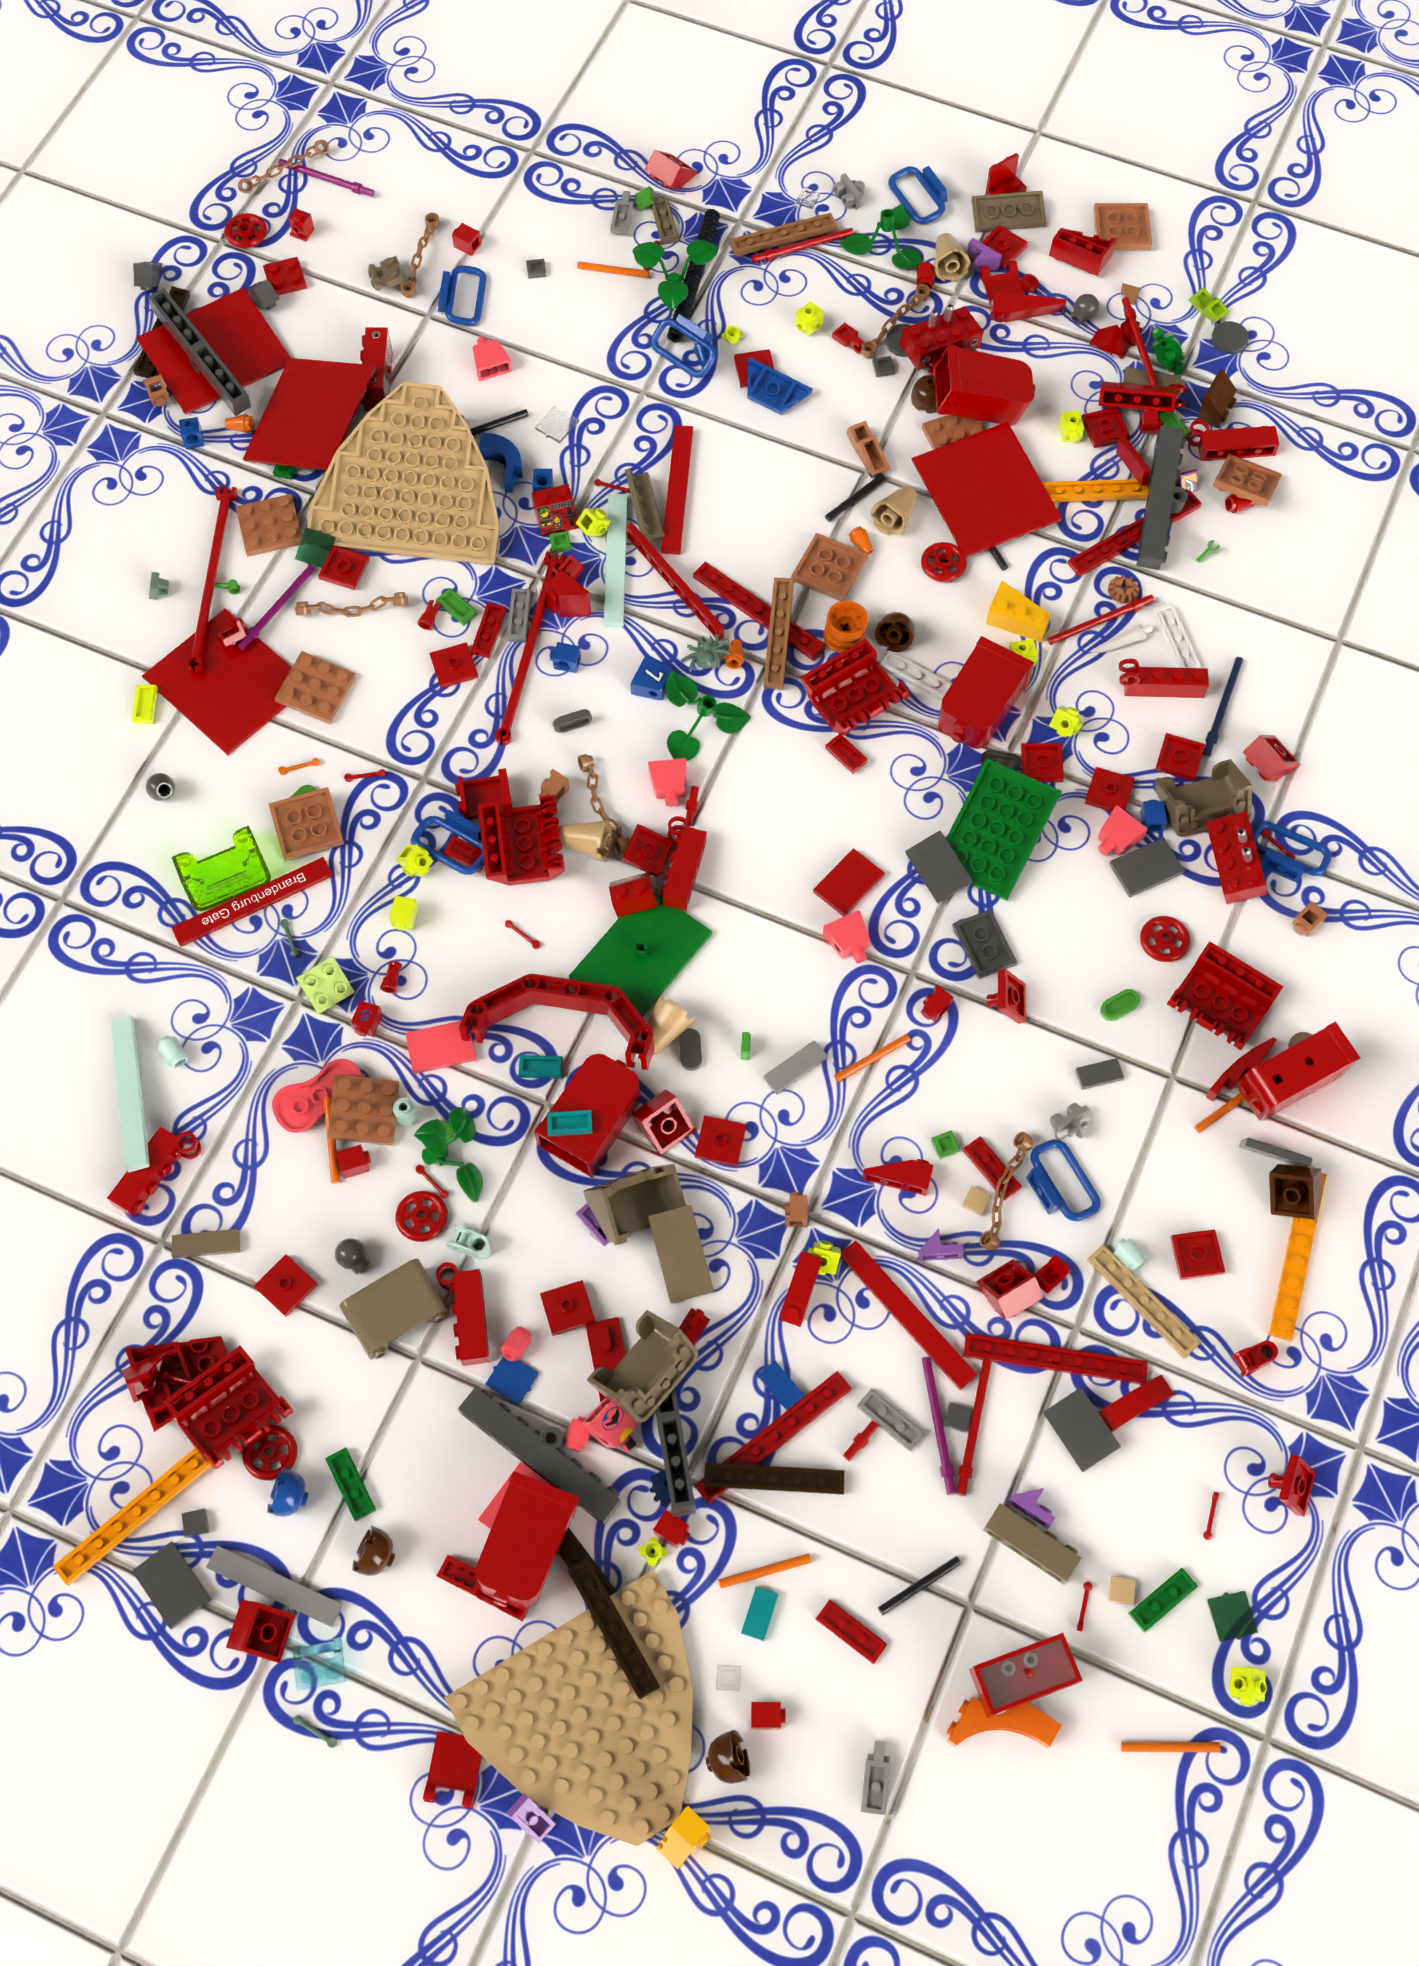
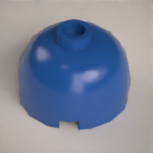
M284 1467L281 1468V1472L277 1476L270 1495L273 1502L272 1505L268 1504L267 1506L268 1514L280 1517L291 1516L298 1510L299 1506H305L309 1493L305 1492L304 1479L297 1472Z

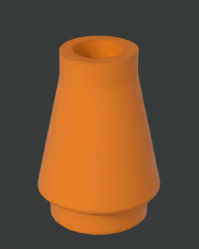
M248 414L226 418L225 428L249 433L254 430V419Z
M858 526L849 533V540L860 551L868 555L874 551L866 529Z
M734 639L731 641L728 649L731 655L726 654L724 658L726 666L730 669H738L744 662L742 642Z

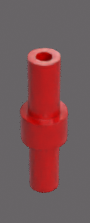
M691 786L689 800L686 801L685 810H687L685 819L688 821L689 826L693 825L694 814L698 809L699 787Z
M872 1420L862 1433H858L853 1438V1443L842 1456L847 1461H850L860 1448L863 1449L869 1443L868 1439L879 1425Z

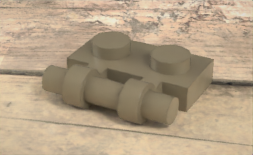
M397 256L386 258L380 262L381 267L377 268L374 264L368 266L371 285L376 291H380L382 286L385 285L389 289L405 282Z

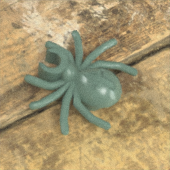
M719 634L716 635L715 641L711 635L707 642L704 636L699 637L697 642L699 649L687 645V648L695 652L682 658L681 662L694 657L690 663L689 672H692L695 661L698 667L709 669L715 665L717 659V668H719L720 657L718 653L731 655V652L719 649L727 644L729 640L726 639L718 644Z

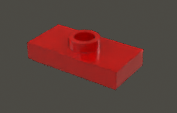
M838 734L825 745V749L852 774L868 762V759L841 734Z
M453 835L443 854L470 867L476 862L482 851Z

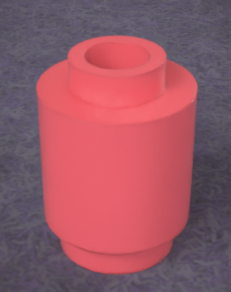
M520 1326L513 1329L500 1348L503 1357L508 1361H519L531 1343V1333Z
M578 1416L577 1419L572 1418L564 1438L565 1447L580 1453L582 1448L586 1447L591 1434L580 1425L586 1418Z

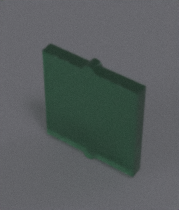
M305 527L295 560L322 568L336 537L325 534L322 530L316 531Z
M1245 1591L1232 1594L1225 1592L1223 1596L1207 1599L1219 1642L1234 1638L1240 1640L1243 1636L1258 1633Z

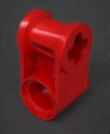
M1266 1340L1236 1352L1231 1358L1236 1361L1240 1368L1241 1377H1245L1272 1363L1278 1355V1348L1273 1342ZM1267 1349L1271 1357L1265 1358L1260 1350Z

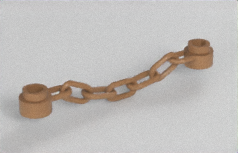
M323 139L316 141L313 146L306 149V154L302 156L296 154L287 160V164L283 166L274 165L268 168L263 176L254 175L250 178L241 179L238 182V189L242 193H250L254 187L261 183L262 179L266 177L274 178L280 175L284 168L288 166L293 168L300 165L305 157L313 158L317 155L328 153V142ZM319 144L323 146L322 151H320L318 148ZM314 149L316 153L311 155V152L308 151ZM298 157L297 160H300V161L297 162V163H295V164H293V162H292L291 160H293L294 158ZM277 168L279 172L271 175L269 171ZM257 178L256 181L258 182L253 184L251 180ZM243 183H246L248 186L246 190L242 187Z
M431 212L425 216L426 228L424 236L417 243V252L412 257L411 276L400 286L402 295L406 298H412L416 293V271L422 262V250L427 246L430 236L434 234L435 229L440 225L439 216L436 213ZM415 257L419 259L418 265L414 264Z
M919 284L911 300L899 307L893 317L884 323L878 337L862 344L861 353L865 358L870 359L876 354L877 348L882 344L883 337L894 328L900 316L906 315L914 306L929 298L930 287L928 285ZM905 307L906 311L902 313L901 309ZM890 322L892 326L887 330L886 325Z
M405 592L394 593V597L386 598L385 596H379L365 607L348 606L344 609H337L333 605L322 601L314 605H308V601H301L296 603L295 612L297 616L311 614V609H317L319 612L327 615L343 613L346 617H357L362 614V611L369 609L377 611L390 601H393V606L408 605L409 601ZM379 599H381V601L384 602L378 607L374 608L375 605L373 603H375ZM322 605H325L330 607L331 609H329L330 612H327L320 608L322 607ZM348 609H357L356 611L359 612L357 614H347L349 613Z
M587 754L580 755L577 758L580 770L582 772L587 770L589 773L587 788L591 790L592 798L590 799V804L593 811L599 814L603 821H611L617 826L616 831L612 829V833L617 834L618 838L615 839V846L618 853L623 854L630 839L629 837L625 838L621 832V826L607 816L600 798L596 795L595 789L598 786V775L594 773L592 768L594 766L592 756ZM590 777L591 779L595 778V786L591 784L590 787ZM597 801L600 805L598 811L596 810L594 803H596Z
M1023 1131L1019 1132L1014 1138L1013 1145L1018 1148L1016 1155L1008 1162L1007 1168L1002 1177L999 1178L995 1189L991 1229L985 1231L980 1237V1245L987 1250H996L1000 1245L998 1234L1002 1224L1001 1208L1008 1181L1013 1172L1021 1166L1026 1151H1029L1034 1143L1032 1137ZM1014 1161L1019 1162L1015 1167L1011 1166ZM1000 1184H1004L1002 1192H998ZM998 1197L1000 1198L999 1207L996 1206ZM995 1212H998L997 1222H995Z

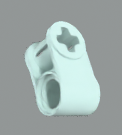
M455 1225L454 1235L451 1241L447 1242V1247L480 1260L489 1257L492 1249L486 1236L472 1231L465 1226ZM479 1243L485 1244L482 1250H475Z

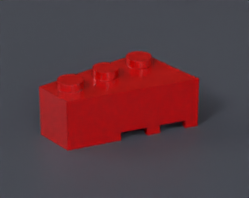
M1060 228L1053 237L1048 256L1098 276L1112 256L1116 238L1105 240L1100 239V235L1094 234V237L1082 235L1083 232Z

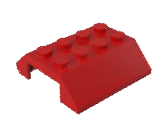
M867 639L862 640L801 676V681L811 704L835 733L845 735L851 729L857 728L856 721L865 723L884 712V710L889 709V702L897 704L900 700L902 701L910 696L905 685L900 681L897 687L877 663V651Z
M539 796V805L500 809L498 802L478 804L486 879L510 886L549 881L565 871L563 854H557L562 849L560 826L558 825L559 819L552 817L558 812L555 796Z
M1209 941L1184 981L1170 997L1167 1005L1173 1009L1178 1006L1177 1011L1180 1013L1185 1010L1189 1011V1019L1193 1021L1197 1018V1024L1210 1032L1216 1030L1214 1033L1216 1036L1224 1033L1228 1036L1226 1042L1230 1044L1234 1041L1233 1046L1241 1051L1284 986Z
M241 1346L234 1349L163 1401L179 1429L206 1463L215 1470L224 1464L222 1458L225 1461L231 1459V1454L228 1451L230 1448L233 1447L236 1451L241 1452L244 1450L241 1443L248 1447L263 1435L261 1430L268 1432L270 1430L267 1423L269 1419L280 1423L282 1421L281 1416L286 1418L293 1413L286 1400L282 1396L279 1399L257 1372L254 1361Z

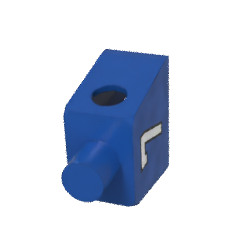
M646 654L630 683L631 694L659 701L663 700L666 694V681L673 669Z

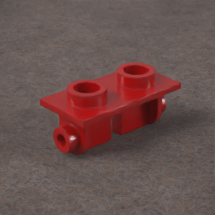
M691 1308L679 1328L690 1342L695 1345L711 1319L704 1316L705 1313L702 1310Z

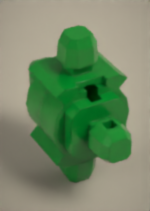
M1160 327L1154 328L1152 336L1155 341L1152 342L1151 348L1155 350L1157 361L1163 365L1164 370L1172 367L1175 374H1182L1185 371L1182 360L1186 356L1182 352L1179 341L1173 337L1172 332L1164 335Z

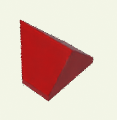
M1118 325L1098 329L1089 342V345H1094L1100 350L1109 352L1111 355H1118L1120 359L1124 357L1130 347L1129 341Z
M166 1353L122 1370L134 1403L156 1394L155 1387Z

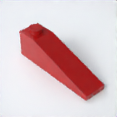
M994 291L991 299L989 320L1002 323L1063 312L1067 299Z

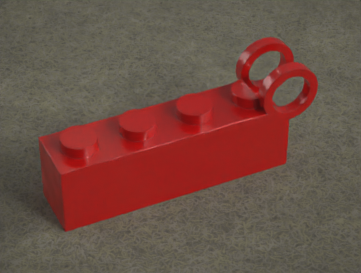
M1102 381L1098 406L1174 412L1175 408L1185 406V401L1176 399L1177 393L1186 392L1187 386L1170 384L1168 387Z
M1198 419L1191 423L1190 431L1187 435L1188 443L1198 447L1201 461L1224 460L1228 454L1239 458L1275 456L1280 445L1276 426L1209 430V424L1204 420ZM1201 424L1206 430L1203 432L1202 430L1194 429L1193 426ZM1193 434L1201 438L1199 442H1195L1190 436Z
M1131 658L1119 662V670L1125 672L1119 677L1120 684L1124 686L1125 696L1204 698L1209 687L1208 668L1139 667V662ZM1125 664H1134V665H1135V666L1130 667V668L1123 667V665H1125Z
M675 816L668 822L667 836L668 839L674 841L677 849L672 850L670 857L672 866L671 868L667 867L665 874L667 883L666 885L662 884L660 896L663 897L662 905L687 911L705 849L707 831L690 828L688 821L684 817ZM675 821H681L685 824V827L681 825L671 827V825ZM671 833L676 835V839L672 838Z
M159 1127L147 1143L150 1167L130 1173L127 1171L107 1197L109 1202L134 1218L136 1214L143 1210L149 1196L157 1191L158 1184L163 1177L169 1175L172 1165L176 1160L181 1157L194 1159L201 1153V1144L193 1133L182 1132L175 1136L164 1128ZM185 1136H190L189 1138H186L182 1142H180L181 1138ZM193 1142L190 1148L183 1149L186 1143ZM196 1147H197V1150H196L195 1153H193V1154H191V1155H187V1153H191V1152L194 1151V1150L196 1149Z
M442 1263L436 1270L437 1280L443 1289L450 1290L451 1294H455V1301L451 1302L452 1314L457 1317V1323L453 1324L454 1337H458L459 1345L455 1346L456 1359H460L463 1366L489 1363L480 1269L459 1272L453 1263ZM445 1273H455L454 1277L451 1280H442V1277Z

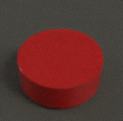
M1025 274L1020 280V285L1026 292L1033 293L1038 288L1039 281L1034 275Z

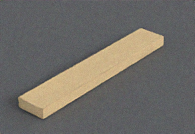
M1104 1244L1087 1259L1183 1359L1200 1345L1201 1342Z

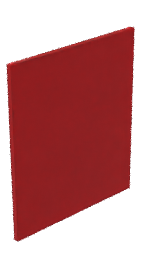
M244 287L185 314L242 387L284 368L288 358H291ZM164 325L136 337L137 342H139L159 375L161 374L163 381L185 415L221 398L203 374H198L195 371L188 355Z
M288 358L243 460L246 462L327 470L337 449L342 445L376 370V366Z
M1008 421L911 458L956 544L966 557L1062 521L1059 511Z
M223 609L207 624L201 657L204 667L200 673L197 674L196 671L195 674L190 672L186 664L187 659L192 654L195 639L194 633L144 673L142 678L150 685H156L159 694L228 756L287 707L275 702V697L292 667L258 637L255 641H251L244 650L238 648L237 644L225 647L220 643L216 634L233 626L229 617L232 614L227 609Z

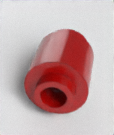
M923 262L917 266L916 284L917 286L919 284H926L931 290L935 279L934 265L929 262Z

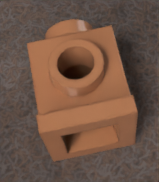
M161 374L143 380L153 406L161 407L166 405L168 401H171ZM161 384L160 386L150 388V386Z
M552 769L550 771V778H546L541 784L539 796L553 795L558 803L570 789L569 779Z
M1311 901L1294 918L1292 922L1293 928L1297 934H1304L1308 937L1324 922L1328 914Z
M800 1192L790 1193L789 1202H785V1227H807L808 1195H803Z

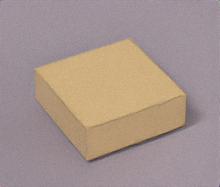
M971 1186L962 1207L982 1216L992 1195Z
M1111 1576L1109 1601L1133 1605L1136 1580Z

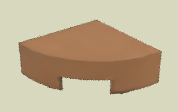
M1122 283L1121 294L1124 297H1129L1130 303L1135 305L1140 287Z

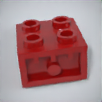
M1017 153L1006 157L1003 161L989 168L985 195L1026 192L1027 186L1016 176L1019 159Z

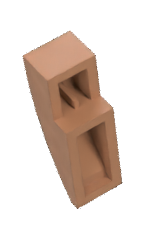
M863 421L850 426L846 432L847 436L872 476H876L890 470L876 436L872 435L867 422Z

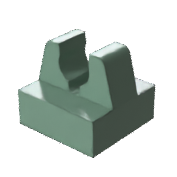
M151 573L149 599L157 600L158 595L168 594L169 581L159 578L160 573Z

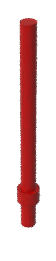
M849 228L778 249H767L763 253L751 256L752 262L770 261L780 255L854 235L853 228Z
M1124 297L1121 300L1125 309L1124 315L1126 321H1129L1149 383L1153 386H1159L1136 321L1135 309H1132L1129 297Z
M1151 594L1141 599L1131 600L1127 605L1048 637V643L1052 645L1130 611H1138L1142 609V606L1154 602V596Z
M983 1360L963 1463L959 1466L958 1476H960L957 1495L966 1496L968 1482L972 1478L973 1468L971 1466L992 1364L990 1360Z

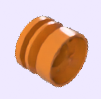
M840 601L830 607L823 636L826 645L831 650L842 653L864 640L868 625V614L865 608L853 601Z

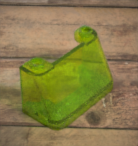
M249 825L237 830L233 834L232 838L235 846L199 861H196L193 854L189 852H183L171 857L181 884L195 910H208L270 882V872Z

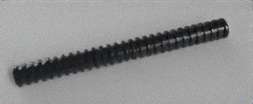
M708 209L705 211L697 240L713 243L720 219V214L717 210ZM690 260L683 281L688 287V295L675 308L672 319L676 320L679 314L689 319L706 264L695 265ZM670 326L667 333L668 339L673 342H681L684 335Z

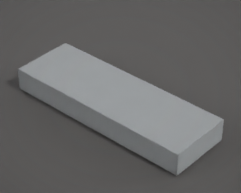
M512 588L507 642H526L532 596L531 589Z
M813 1040L765 1074L763 1079L777 1095L826 1060L827 1054Z
M872 1388L857 1405L858 1409L875 1421L879 1427L909 1452L925 1435L921 1429Z

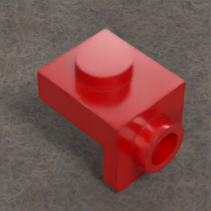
M570 554L558 569L553 566L551 570L556 575L562 569L571 578L576 580L586 567Z
M234 615L229 616L233 626L216 634L219 642L225 647L233 646L238 643V640L246 637L244 631L246 626L241 618L238 619Z
M1055 1254L1034 1276L1039 1287L1049 1294L1065 1279L1071 1268Z

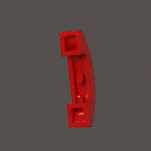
M1160 1375L1119 1398L1098 1413L1110 1431L1114 1432L1140 1414L1172 1397L1174 1392L1164 1377Z

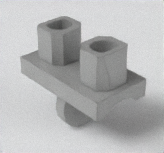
M846 173L841 175L840 181L834 184L833 191L836 196L845 194L842 196V203L845 207L853 205L855 209L861 207L859 200L864 195L865 184L862 181H851Z
M1074 1102L1068 1106V1116L1065 1118L1060 1113L1051 1116L1050 1123L1054 1129L1055 1138L1062 1140L1068 1135L1069 1137L1076 1135L1080 1139L1085 1137L1084 1129L1088 1128V1123L1091 1122L1088 1114L1090 1109L1086 1105L1081 1107Z

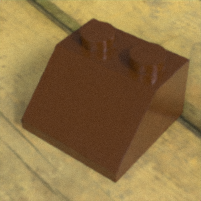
M1219 370L1206 392L1197 420H1204L1215 428H1218L1221 422L1225 423L1229 415V408L1233 409L1237 401L1234 398L1237 389L1224 370Z
M1277 1164L1269 1173L1271 1214L1315 1220L1322 1192V1168Z

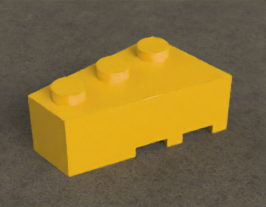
M1001 581L989 608L986 624L1042 642L1051 614L1004 581Z
M687 1806L670 1826L656 1849L674 1867L679 1869L697 1846L702 1849L711 1838L709 1834L711 1827Z

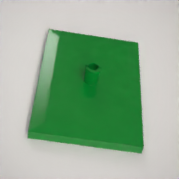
M986 759L946 837L949 845L971 877L973 883L970 885L1008 901L1062 791L990 759Z
M655 892L658 907L619 917L569 975L571 980L619 987L642 1017L712 935L710 929L683 910L662 905L663 897Z

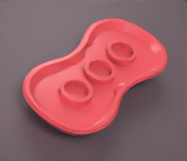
M337 1059L331 1061L314 1078L280 1089L272 1101L273 1113L278 1123L285 1130L292 1133L304 1132L310 1129L325 1114L323 1098L331 1097L334 1074L364 1077V1075L351 1060Z

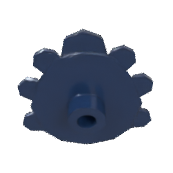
M663 1470L650 1477V1480L653 1482L650 1492L656 1494L654 1501L658 1502L660 1500L661 1505L666 1507L670 1504L666 1473Z

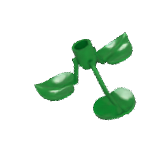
M903 204L893 209L881 211L880 222H877L876 230L871 239L866 234L855 233L840 241V245L847 252L863 255L872 250L871 243L874 242L879 229L882 228L884 232L892 231L897 252L892 256L893 265L900 269H910L922 263V258L916 250L904 248L901 251L898 246L895 229L901 230L910 224V217L905 211Z
M705 240L691 242L686 249L689 257L685 262L681 275L675 272L668 275L664 262L660 259L665 255V251L657 243L645 242L633 248L632 252L636 262L642 267L651 268L656 266L658 262L661 264L667 281H662L659 284L658 295L662 302L670 310L674 311L688 295V287L681 281L684 280L690 260L695 265L707 264L718 253L716 245Z
M671 671L665 686L668 700L677 707H682L686 703L688 705L698 703L696 709L699 714L688 734L682 730H676L668 736L667 748L673 759L686 758V761H689L697 755L700 743L691 735L702 717H707L712 713V716L717 718L716 726L722 732L728 734L738 732L750 720L751 716L741 708L726 702L717 704L713 696L705 695L695 700L698 695L695 683L674 671Z
M456 1107L451 1110L448 1118L450 1128L456 1133L454 1137L449 1140L445 1139L446 1129L438 1120L424 1123L415 1132L414 1136L426 1147L422 1151V1159L425 1164L432 1165L439 1162L440 1166L453 1165L460 1167L456 1170L457 1181L468 1198L474 1203L478 1200L483 1186L480 1170L473 1163L464 1165L463 1162L445 1161L448 1156V1144L459 1137L462 1142L468 1143L475 1136L476 1129L473 1117L464 1107Z

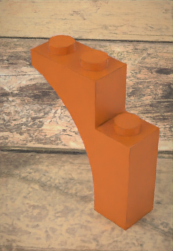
M972 1697L969 1701L965 1699L960 1706L958 1712L961 1716L957 1723L952 1721L947 1729L946 1734L949 1737L946 1742L956 1747L963 1740L977 1733L1003 1730L1024 1735L1048 1748L1051 1746L1062 1724L1029 1703L987 1718L982 1702Z

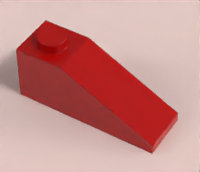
M917 1159V1161L907 1160L865 1168L862 1180L926 1196L934 1165L929 1164L926 1160Z
M801 1251L779 1320L801 1327L823 1257Z

